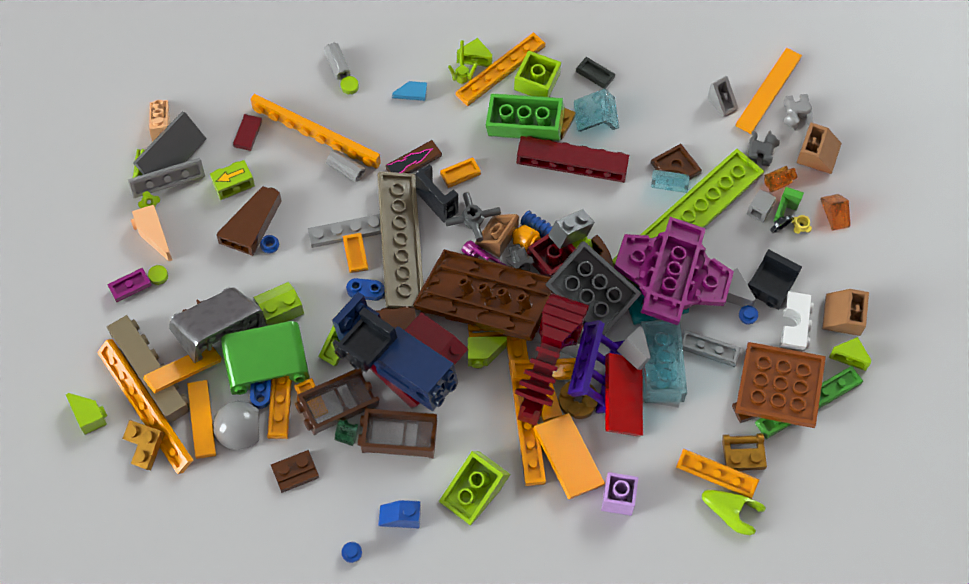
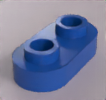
M354 278L346 286L347 293L351 298L357 292H360L365 296V300L378 301L385 294L383 283L377 280ZM377 287L378 290L374 291L372 288Z
M272 379L266 380L264 383L256 382L251 384L250 401L258 409H263L270 403ZM261 397L264 398L262 402L257 401Z

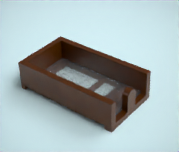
M354 369L298 394L295 406L299 414L303 413L305 417L304 424L307 430H311L313 435H317V433L365 412V408L378 407L380 399L372 394V385L364 379L363 370Z
M365 408V415H361L360 427H363V432L358 435V446H361L362 453L420 456L434 459L437 414Z

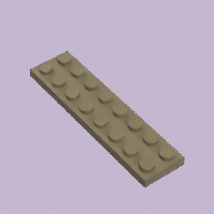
M379 171L377 179L386 308L400 309L404 306L412 308L414 307L413 303L424 286L415 174Z

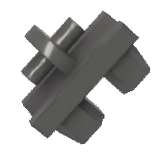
M520 244L509 246L510 256L506 257L507 263L514 268L530 272V264L534 263V261L526 253L525 247H521Z

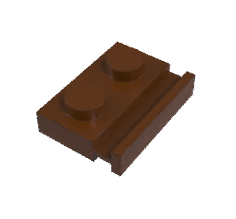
M309 450L271 464L281 493L319 478Z

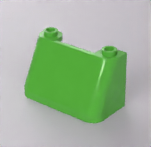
M295 321L230 333L221 338L232 395H243L250 389V384L289 376L290 380L296 383L310 379L299 324Z

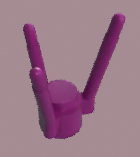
M472 240L467 241L461 249L464 255L476 258L482 256L486 260L491 259L495 263L506 265L483 250L479 245H476Z

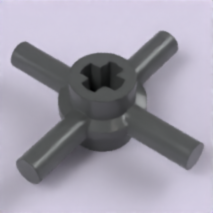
M465 192L463 193L466 208L462 216L445 219V224L448 227L464 223L468 228L473 229L476 241L481 242L483 241L480 225L484 218L500 215L501 210L500 207L482 211L480 207L473 205L470 193Z

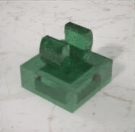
M340 420L336 427L334 440L353 446L356 442L358 424L352 425L347 420Z

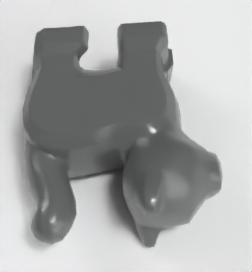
M752 131V137L749 140L748 158L756 164V159L762 158V166H770L773 160V149L779 146L780 140L769 131L764 142L757 140V132Z

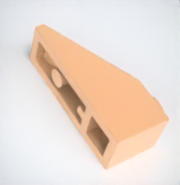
M150 205L132 211L134 219H131L134 230L138 229L140 236L168 261H172L155 206Z

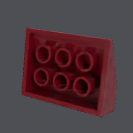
M422 312L404 330L454 363V365L468 350L453 334ZM373 364L370 370L411 409L420 404L417 400L380 376Z

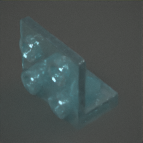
M606 88L574 100L576 124L579 132L603 123L612 130L619 128L615 97Z

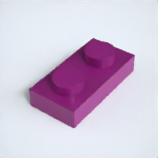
M143 268L107 284L116 302L152 286Z

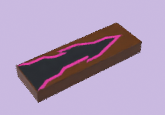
M431 140L385 166L388 172L412 173L440 158L442 152Z

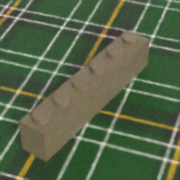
M125 315L108 325L107 329L168 423L170 424L188 413L187 405L189 401L184 393L179 394L177 383L154 394L144 381V375L165 365L164 363L160 365L157 361L159 356L154 348L150 350L147 346L150 343L145 334L140 335L137 331L140 327L135 319L130 320L128 315Z

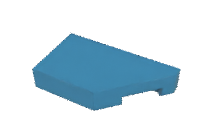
M409 81L392 92V98L425 101L427 82Z

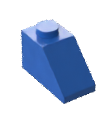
M399 500L380 505L379 526L420 529L421 502Z

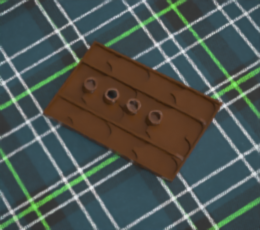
M444 249L413 306L423 313L475 325L481 329L503 333L505 336L533 341L535 333H537L540 327L543 308L549 296L553 293L545 285L551 277Z

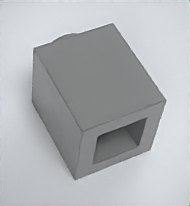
M760 189L751 202L747 215L763 223L773 208L777 197L768 191Z

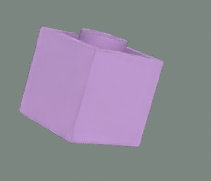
M608 472L601 511L632 516L635 507L638 477Z

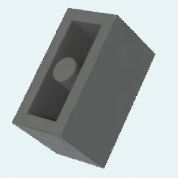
M582 209L556 220L548 236L561 249L587 237L595 222Z

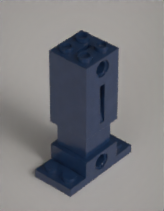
M357 292L332 319L339 341L361 319L359 312L364 307L381 318L378 312L367 306L365 296L360 292ZM397 326L395 331L398 338L374 363L377 373L419 403L434 411L436 407H440L443 404L448 393L453 392L458 385L454 363Z

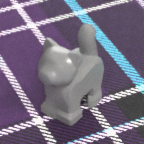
M801 94L799 96L801 100L797 102L794 101L793 96H786L784 99V106L787 112V116L784 117V123L789 127H793L794 130H797L799 118H806L808 125H810V122L814 123L812 121V106L809 103L808 94Z

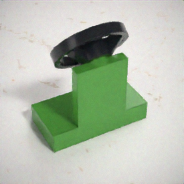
M785 187L773 220L775 225L770 229L772 233L780 231L794 220L792 215L784 216L786 208L797 211L804 192Z

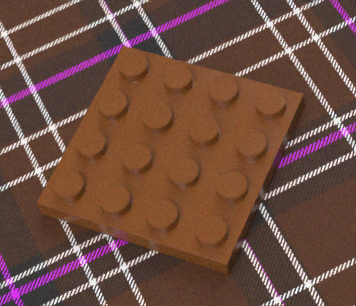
M748 342L735 413L815 428L826 356Z

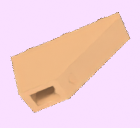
M168 100L150 102L149 131L153 142L170 124Z

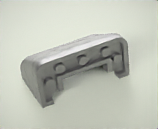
M228 287L221 293L181 313L174 314L171 317L169 329L192 361L196 363L203 359L201 355L206 349L208 351L212 350V344L220 341L222 336L235 333L241 329L249 330V328L261 327L263 311L238 289Z

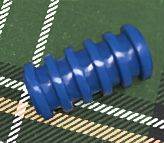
M530 210L525 212L520 221L521 225L537 230L541 238L549 234L553 227L549 222L546 223V220H541L540 216L536 217L537 215L535 213L532 214Z

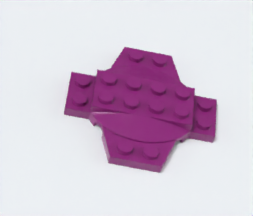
M670 217L665 232L659 233L654 238H649L648 235L624 234L614 269L638 285L645 297L641 313L678 325L684 309L694 305H725L734 271L715 258H708L705 253L706 248L702 245L706 228Z

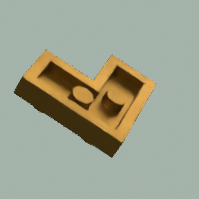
M129 420L122 439L138 444L131 464L151 471L165 432Z

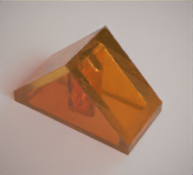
M840 194L821 197L820 200L832 231L850 227L849 200Z

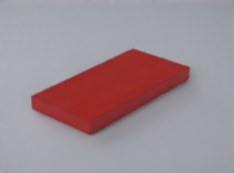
M607 353L605 354V432L638 437L643 436V369H637L622 355Z

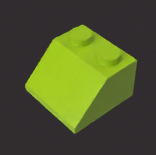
M289 282L253 297L255 303L263 311V319L267 326L288 322L304 315L302 303Z

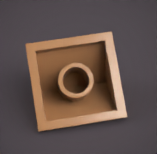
M517 214L492 216L482 231L483 241H476L475 244L500 258L512 240L514 230L519 227V216Z

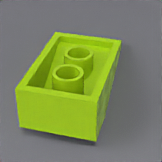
M471 451L439 502L466 523L472 525L500 492L511 474L480 451Z

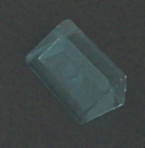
M653 170L651 187L687 193L689 175Z

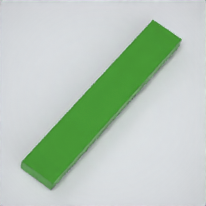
M852 366L822 383L818 409L863 383V380ZM760 418L755 422L766 439L792 425Z

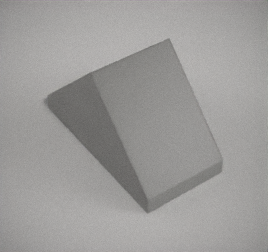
M724 76L711 83L707 98L722 116H726L737 110L738 105L728 76Z
M738 268L734 269L726 302L742 307L747 305L754 306L756 298Z
M638 327L617 349L624 358L639 370L651 359L643 327Z

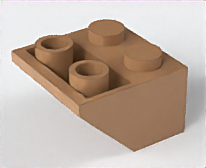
M810 122L796 163L832 174L842 143L829 128Z
M846 289L827 293L825 296L822 329L861 336L866 328L869 292Z

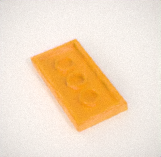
M569 413L534 426L533 430L568 500L605 484Z

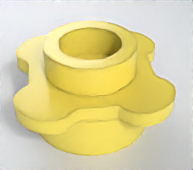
M799 215L794 217L792 223L794 224L793 231L795 233L811 232L812 227L810 226L808 216Z

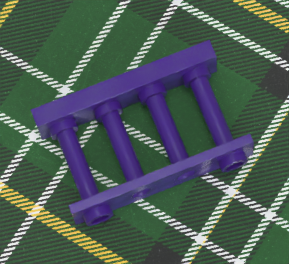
M600 320L586 322L584 325L568 389V394L572 397L588 395L597 401V414L605 413V374L603 376L594 370L596 360L605 366V356L598 352L600 342L610 349V353L621 355L617 349L625 341L613 342L602 333L605 324ZM591 378L602 384L600 394L589 387Z

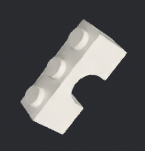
M788 291L784 301L783 317L792 318L797 323V326H784L781 333L780 348L804 352L806 348H809L810 337L807 336L812 326V320L809 319V315L812 314L814 303L811 302V295Z

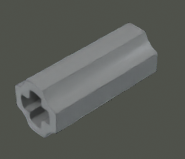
M332 43L326 45L324 48L325 54L336 79L342 80L350 76V69L339 44Z
M332 150L328 155L326 164L355 182L361 180L365 173L363 166L337 150Z

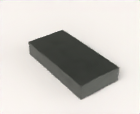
M585 57L576 68L578 74L603 89H606L615 78V73L588 57Z

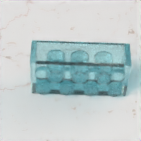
M666 321L641 322L640 327H643L651 357L642 368L645 403L684 402L687 395L680 322L678 325Z

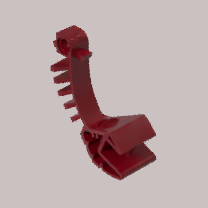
M551 293L542 311L539 329L541 346L536 348V351H539L537 358L530 359V363L534 364L533 369H525L524 374L531 377L530 379H521L519 385L527 388H516L514 393L524 397L517 420L536 426L543 406L552 407L553 401L547 395L553 396L555 391L549 385L556 382L552 375L558 369V366H556L557 359L560 357V351L564 347L577 345L589 305Z

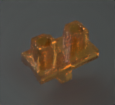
M786 165L765 174L764 182L769 191L774 192L793 183L792 180L798 176L795 168L788 169Z

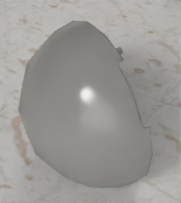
M239 400L223 406L215 416L213 424L214 435L219 443L235 450L246 449L259 441V409L249 402Z

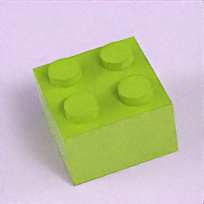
M528 50L515 76L514 90L529 96L550 97L560 76L561 62Z

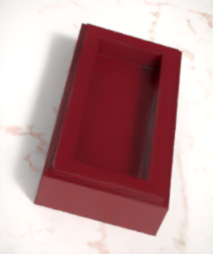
M244 114L233 142L235 148L252 150L262 124V118Z

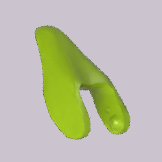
M706 490L701 495L704 503L734 531L744 535L755 534L756 529L741 521L739 514L744 504L758 512H764L766 507L763 504L742 495L723 491Z

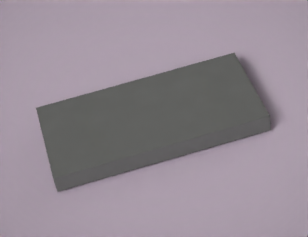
M181 112L133 164L144 175L184 163L207 138L186 112Z

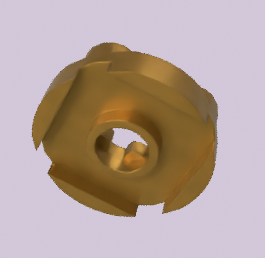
M570 381L566 383L560 390L558 400L564 414L569 413L575 419H584L592 415L598 402L588 395L582 396V403L574 401L575 397L568 394ZM590 384L589 387L596 391L595 387Z

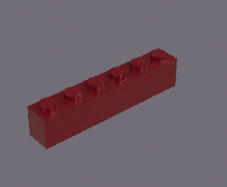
M521 136L516 164L625 183L629 155L623 152H611L605 149L571 145L566 142L559 143L549 139L542 140L532 136Z

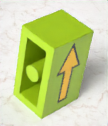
M245 160L234 162L230 166L219 168L210 173L212 183L220 200L255 187L252 174Z

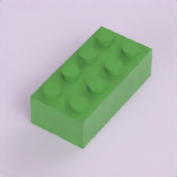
M491 94L486 120L488 136L509 138L532 136L536 139L560 141L565 111L563 98Z

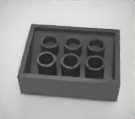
M582 241L545 284L557 295L589 305L584 320L586 322L602 321L605 324L603 335L610 330L642 294L585 241Z

